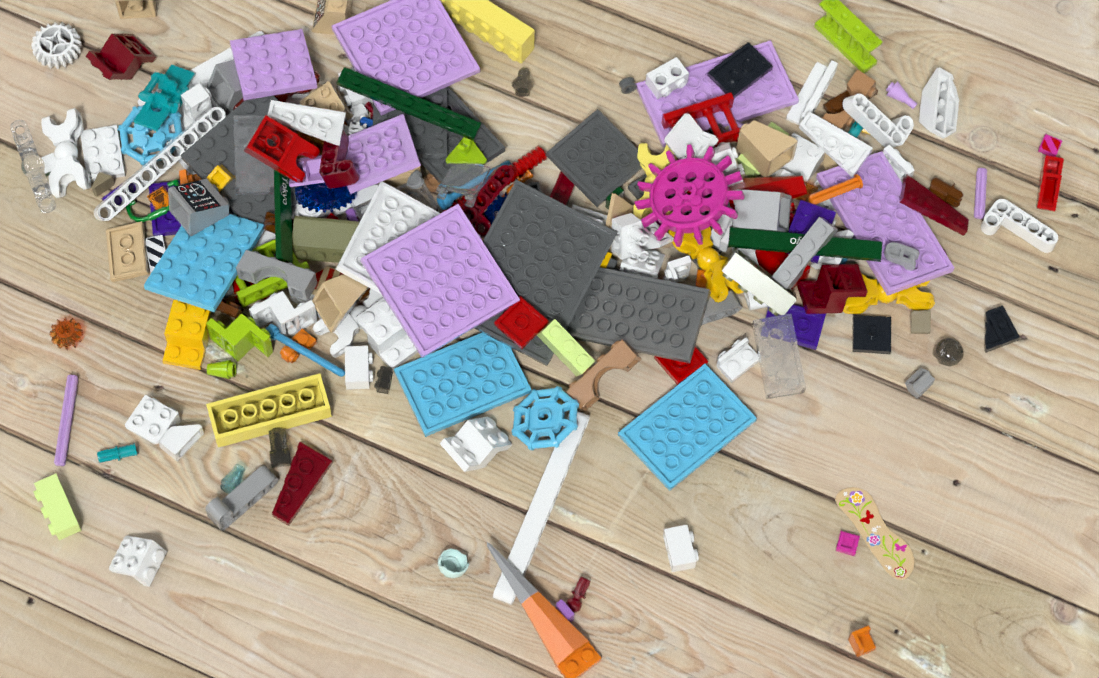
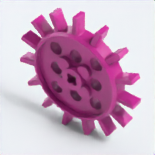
M691 144L687 145V157L685 159L676 161L674 155L668 150L666 151V156L670 164L663 170H660L651 163L648 165L652 174L656 176L653 183L638 181L639 189L650 192L648 199L635 201V206L637 210L652 209L653 212L642 218L641 221L644 228L657 220L661 223L654 233L658 241L664 237L668 230L676 232L674 243L677 247L681 246L684 233H694L697 243L701 245L703 244L702 230L711 226L717 234H723L720 224L716 222L723 214L737 219L736 211L727 207L729 200H743L745 196L743 191H730L729 185L743 180L740 171L724 176L723 171L732 164L731 158L727 155L715 165L711 162L715 154L711 146L708 147L703 159L694 158L695 152ZM677 177L676 181L670 182L672 178ZM696 177L694 181L688 182L690 178ZM710 177H715L712 181L707 182V179ZM675 194L673 198L668 199L669 195ZM707 194H712L710 198H704ZM668 211H673L672 214L665 215ZM686 211H691L689 215H684ZM710 211L709 214L702 215L703 212Z

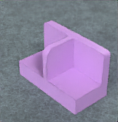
M322 155L314 159L308 157L296 159L297 166L305 173V179L303 183H296L290 179L289 186L295 187L324 183L319 173Z

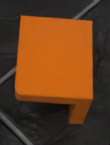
M869 625L851 632L848 639L857 657L876 649L869 634L871 630Z

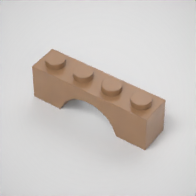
M858 69L847 83V91L850 96L862 94L866 98H871L877 90L875 88L876 81ZM845 110L837 114L825 113L822 119L843 131L855 121Z
M624 340L616 341L607 354L601 355L593 367H589L579 380H575L569 385L566 393L578 401L581 410L587 411L600 399L598 383L606 372L612 369H622L629 372L642 358L628 342Z

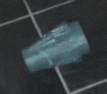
M235 464L233 469L221 480V489L228 494L240 485L245 468Z

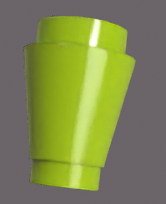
M231 360L207 364V375L226 379L236 376V363L231 362Z

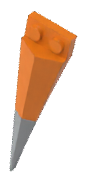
M487 542L489 551L509 582L564 678H578L600 662L602 658L589 641Z

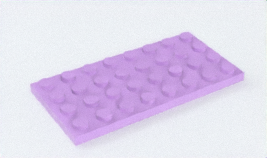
M771 40L753 46L773 65V69L734 98L733 106L730 110L738 122L792 106L799 102ZM733 53L686 67V70L689 72L688 83L683 88L673 90L666 97L657 99L645 84V81L636 83V89L662 147L666 146L664 139L672 130V128H663L662 115L724 95L725 93L707 74ZM720 111L713 114L720 129L730 126L724 112ZM706 117L696 119L702 131L706 133L712 131Z
M883 152L869 155L856 173L862 179L863 188H856L829 200L847 230L849 229L854 233L853 239L882 242L881 262L867 261L887 296L953 272V264L923 216L919 212L900 203L902 183ZM840 166L817 173L816 176L823 189L852 178ZM896 242L918 250L920 255L915 261V269L910 271L902 265L888 261L884 256L887 244Z

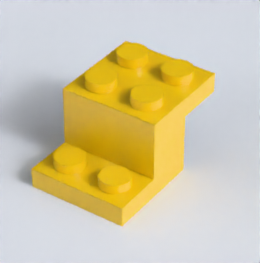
M173 299L164 332L167 345L162 360L163 364L201 370L210 337L206 323L209 321L211 311Z

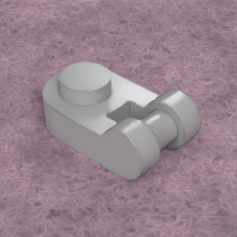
M896 242L887 244L884 256L888 261L902 265L910 271L915 269V261L920 255L918 250Z

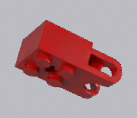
M267 115L262 119L244 152L296 183H303L305 179V173L297 166L296 158L303 155L314 159L320 154L319 148ZM273 140V145L275 146H270L267 142Z

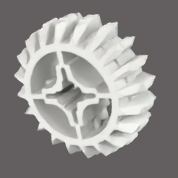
M54 22L52 26L48 23L46 28L41 26V32L36 31L31 47L36 60L41 62L43 66L48 65L50 69L56 66L59 69L60 65L66 68V63L72 64V59L77 60V54H81L80 48L82 44L75 28L72 29L69 24L65 26L63 22L60 25ZM63 37H64V38H67V39L70 40L71 42H70V43L66 42V40H63ZM43 48H46L50 53L45 52Z

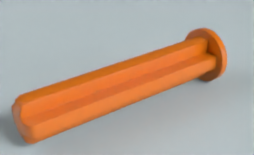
M856 174L854 178L810 194L808 200L811 204L815 205L856 188L861 189L863 188L862 179Z

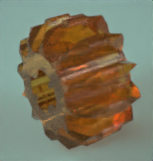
M64 317L63 321L57 319V325L52 324V331L49 334L52 337V343L54 345L57 344L59 349L64 346L68 350L71 345L76 348L75 342L81 343L83 331L81 330V324L79 322L76 323L75 319L72 318L68 321V318Z

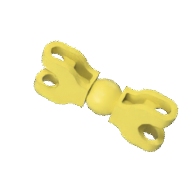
M647 143L639 144L637 157L647 176L644 182L653 183L656 178L648 167L650 163L657 166L660 170H663L670 164L667 160L666 151L670 150L677 161L676 155L667 144L664 152L657 156L650 154ZM644 191L643 196L638 200L648 199L650 192ZM634 204L633 215L640 220L653 212L651 208L637 210ZM668 211L665 215H670L673 211Z

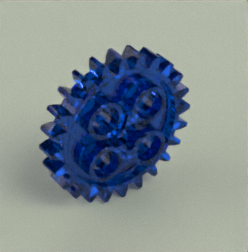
M325 182L302 185L295 188L298 204H302V208L308 207V211L315 209L316 213L319 210L325 213L326 210L333 212L335 208L340 210V206L347 207V203L352 204V200L357 195V192L350 194L347 186L328 188Z

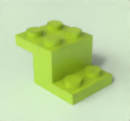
M241 313L227 328L222 322H216L212 318L206 323L210 339L237 362L253 347H256L267 357L273 353L271 335L266 329H260L256 326V322L249 316L245 317Z

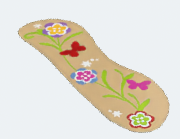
M856 487L841 490L835 497L836 504L854 524L883 569L897 580L907 579L914 569V556L909 545L886 526L876 503L867 491Z

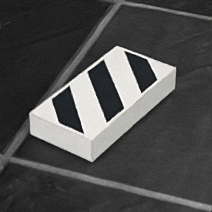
M163 235L145 238L151 273L166 251Z

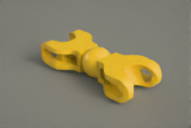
M710 227L701 231L703 237V244L701 245L697 243L694 233H684L680 247L676 246L674 240L672 241V244L678 251L690 255L693 260L697 258L698 266L706 271L704 273L707 279L706 289H710V296L715 302L719 303L727 298V287H730L737 294L744 293L738 288L739 284L736 281L732 280L730 282L723 276L722 267L726 260H721L719 252L711 248L713 243L710 240ZM669 230L668 234L674 238L676 232Z
M862 274L868 291L866 297H848L843 312L846 314H861L869 306L877 305L878 301L887 304L894 300L896 304H904L913 311L928 310L935 305V299L931 293L921 292L917 289L927 286L930 280L887 296L881 284H877V279H868Z

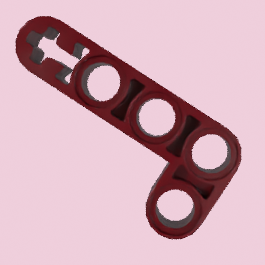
M344 129L340 146L324 141L319 173L328 188L352 185L360 178L353 162L346 160L349 138Z
M502 165L494 169L461 207L463 212L468 211L471 218L469 221L477 234L481 235L480 237L486 236L491 227V223L482 213L514 176L513 169L509 165ZM501 171H504V172H505V173H504V176H505V177H503V178L497 180V179L500 178V176L503 174ZM489 183L493 184L495 188L493 193L488 190ZM477 197H480L482 199V206L477 205ZM479 223L484 226L483 233L478 230Z

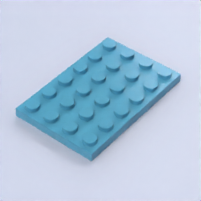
M229 214L227 217L193 236H190L181 226L144 284L145 290L215 312L237 276V264L246 250H253L264 232V224Z
M484 333L477 334L394 369L399 384L425 437L531 393V388L511 348Z
M704 364L619 431L618 436L670 491L755 423L757 417Z

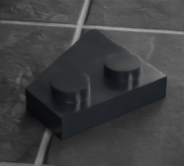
M1003 305L986 311L984 351L986 353L1019 341L1020 336Z

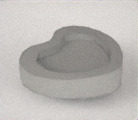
M418 170L414 171L407 180V186L411 189H418L424 184L422 173Z

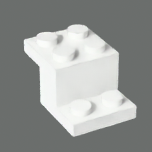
M283 291L272 294L267 300L257 302L249 309L251 318L260 329L273 322L275 326L279 327L281 334L287 337L317 322L315 305L312 300L302 302L294 309Z
M384 297L355 317V321L367 334L368 344L391 371L418 353Z
M489 417L468 420L455 436L444 438L440 443L464 472L485 468L498 452L508 450L513 444L508 440V436L497 428L495 421Z

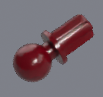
M585 577L579 578L574 591H571L574 596L566 602V605L573 613L580 611L582 607L581 598L586 599L585 594L591 582Z

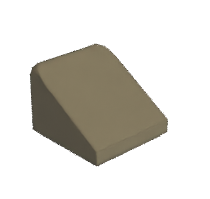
M102 172L98 173L92 185V190L96 197L114 186L113 177Z
M931 311L911 312V334H930Z

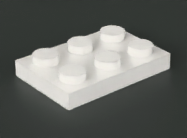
M117 125L84 130L80 136L85 169L90 173L91 182L95 181L99 172L111 175L113 178L124 177L125 171Z

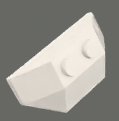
M938 67L922 90L919 122L928 131L944 139L956 132L959 97L956 86L952 81L954 80L953 74Z

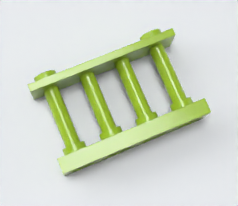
M823 0L819 3V6L826 12V15L815 22L814 27L859 71L865 74L877 64V60L870 53L883 42L840 0Z
M275 239L254 248L251 252L256 251L263 256L274 257L273 254L276 253ZM293 253V264L295 266L310 269L306 261L299 263ZM238 274L235 278L240 288V291L236 293L242 308L288 287L287 282L278 277L262 279L257 284L247 287L244 280L239 279Z

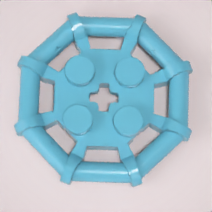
M143 106L132 107L133 110L122 125L118 126L122 145L121 152L144 166L156 155H150V153L161 151L167 141L173 140L183 132L181 125L182 115L180 112L171 114L164 121L160 129L153 134V137H150L148 133L152 129L134 123L133 128L129 127ZM153 108V109H152V110L155 111V112L161 111L160 108ZM173 124L175 133H171L170 126ZM128 134H133L134 142L129 144ZM137 147L143 149V154L141 155L134 150ZM171 147V149H170V154H171V155H172V153L174 152V150L176 149L175 147Z
M560 386L550 389H533L518 406L513 408L514 422L513 429L511 430L512 435L520 439L532 451L538 448H557L573 430L578 428L577 408L579 403L564 392ZM551 396L550 398L540 399V397ZM558 398H561L565 403L560 405L556 401ZM533 402L534 406L528 407ZM566 411H569V420L564 419ZM544 414H547L548 418L546 420H541V418L544 417ZM524 415V416H525V423H522V424H521V419H522V416ZM526 430L532 432L530 438L524 433ZM549 436L551 438L548 440L538 441L539 437Z

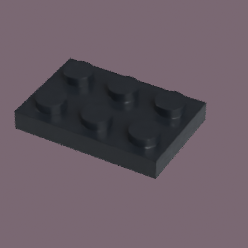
M748 42L711 69L707 76L725 94L732 93L735 98L773 69V65Z

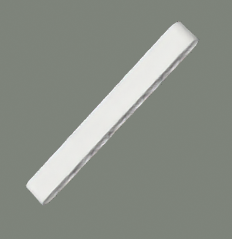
M213 107L205 111L94 209L95 218L98 221L111 220L181 159L182 153L223 120L226 116L225 111L221 107ZM213 111L219 114L217 121L212 118L211 114ZM199 123H203L205 126L203 133L198 130ZM186 134L191 137L189 145L184 142ZM171 147H175L178 151L175 157L170 154ZM158 159H161L164 162V166L162 169H159L156 166V161ZM144 171H147L150 174V179L148 181H145L142 178V173ZM130 183L136 186L134 193H130L128 190ZM116 195L122 198V203L119 206L114 203ZM103 207L108 211L106 218L100 215V210Z

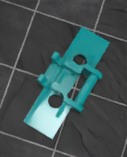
M172 64L165 74L154 72L145 89L138 94L139 99L146 103L134 119V123L158 131L166 118L173 113H177L183 104L181 95L189 90L187 86L195 76V73ZM158 83V89L162 90L161 93H151ZM153 108H160L161 111L155 112V111H153L152 109H153Z

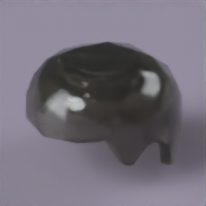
M944 338L934 345L933 356L937 358L939 364L951 367L957 365L963 359L964 350L956 339Z

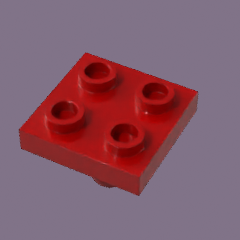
M696 347L694 348L690 363L654 356V359L677 385L704 364L708 365V360Z

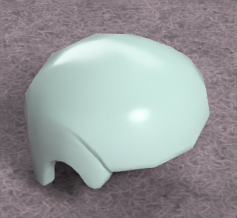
M450 548L445 550L438 558L439 570L448 578L455 579L461 577L469 567L467 556L456 549Z

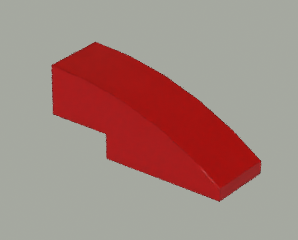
M1044 156L1038 189L1037 209L1056 211L1064 158Z

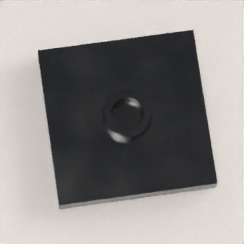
M853 315L852 352L891 354V317Z

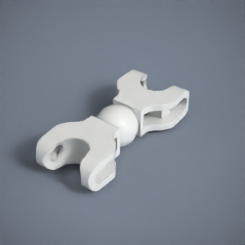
M76 108L69 109L66 120L60 125H57L50 116L42 118V131L56 147L54 151L56 157L55 167L49 175L51 193L57 199L66 195V187L72 181H76V184L83 190L90 189V173L77 160V139L84 130L80 112Z
M370 288L369 298L364 301V304L354 307L337 329L332 332L338 336V340L330 348V354L334 358L344 354L346 346H352L354 336L359 333V329H362L355 321V317L382 299V294ZM322 319L317 321L312 329L319 336L330 332Z

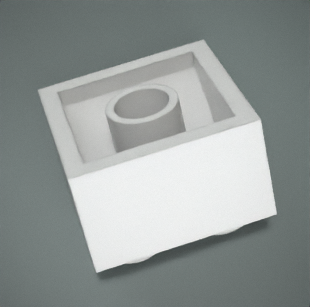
M793 133L791 137L798 141L794 159L780 169H785L796 176H803L805 185H807L822 163L825 152L817 145Z

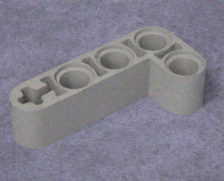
M728 291L727 298L719 303L715 302L712 297H709L701 325L732 316L742 309L733 291Z
M265 465L259 467L223 500H220L218 497L211 500L205 508L208 518L221 531L227 529L277 484L279 479Z

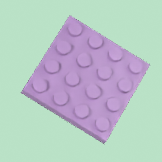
M302 29L230 40L243 100L317 88L315 74Z
M404 114L348 136L346 160L353 162L360 175L359 180L355 184L347 186L350 194L421 166Z

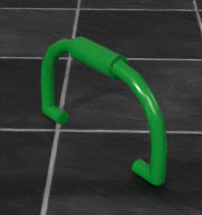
M175 179L167 183L168 187L178 186L179 182ZM133 200L126 206L130 219L136 222L152 221L167 214L169 211L168 205L149 213L148 216L136 217L133 215L130 207L136 204V201Z

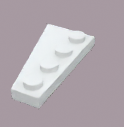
M271 100L268 117L284 126L340 146L346 112Z
M810 111L799 125V129L852 178L872 152L873 147Z

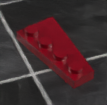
M908 174L903 178L900 196L901 204L962 236L968 232V218Z
M299 441L296 454L292 459L291 467L284 480L283 488L274 506L272 517L289 526L333 464L332 460Z

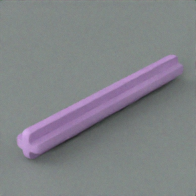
M76 375L67 376L54 459L56 466H65L78 385V377Z

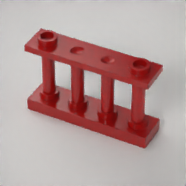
M732 93L662 115V126L664 129L673 128L685 113L690 114L696 123V119L706 117L714 135L718 139L713 148L717 147L721 142H738L740 128L730 110L734 101ZM720 111L724 112L732 131L722 134L713 114Z

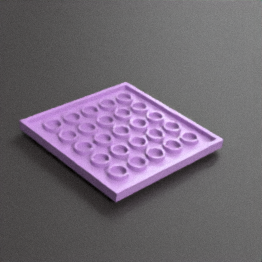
M390 0L332 25V31L356 72L419 98H423L480 72V67L440 0ZM372 100L381 116L395 110L392 107Z
M459 204L369 253L360 260L422 358L520 301Z

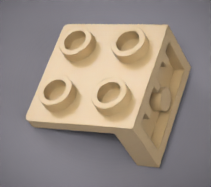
M330 81L299 102L300 105L346 112L345 118L347 120L354 117L340 92Z

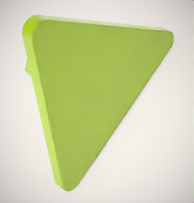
M465 137L445 159L446 163L455 164L487 163V159L474 141Z

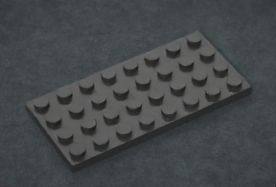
M599 267L566 331L574 339L610 347L616 341L624 340L628 342L635 352L690 363L711 291L710 289Z

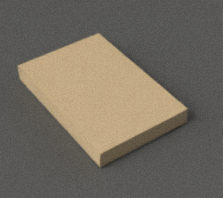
M143 222L106 229L110 280L117 282L148 275Z

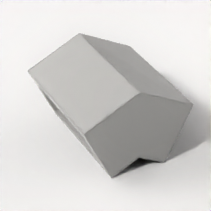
M920 367L905 382L908 391L918 399L933 385L935 378L930 375L928 370Z

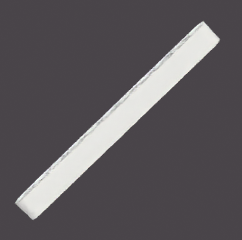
M577 411V430H573L559 444V447L554 448L507 561L523 576L527 571L584 435L590 415ZM502 572L494 590L493 598L512 605L516 595Z

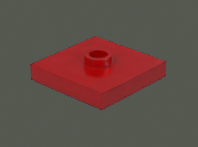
M520 296V301L510 306L494 322V325L517 346L523 349L549 321Z

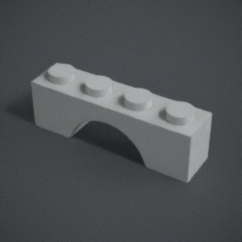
M819 217L773 274L772 278L785 289H791L802 276L804 269L811 259L830 241L838 229L826 219Z
M246 250L236 266L239 279L257 284L264 278L278 277L287 282L290 296L308 301L317 285L316 275L312 270L279 261L274 257L263 256L256 251Z

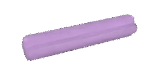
M978 168L976 173L974 218L983 219L985 216L986 168Z

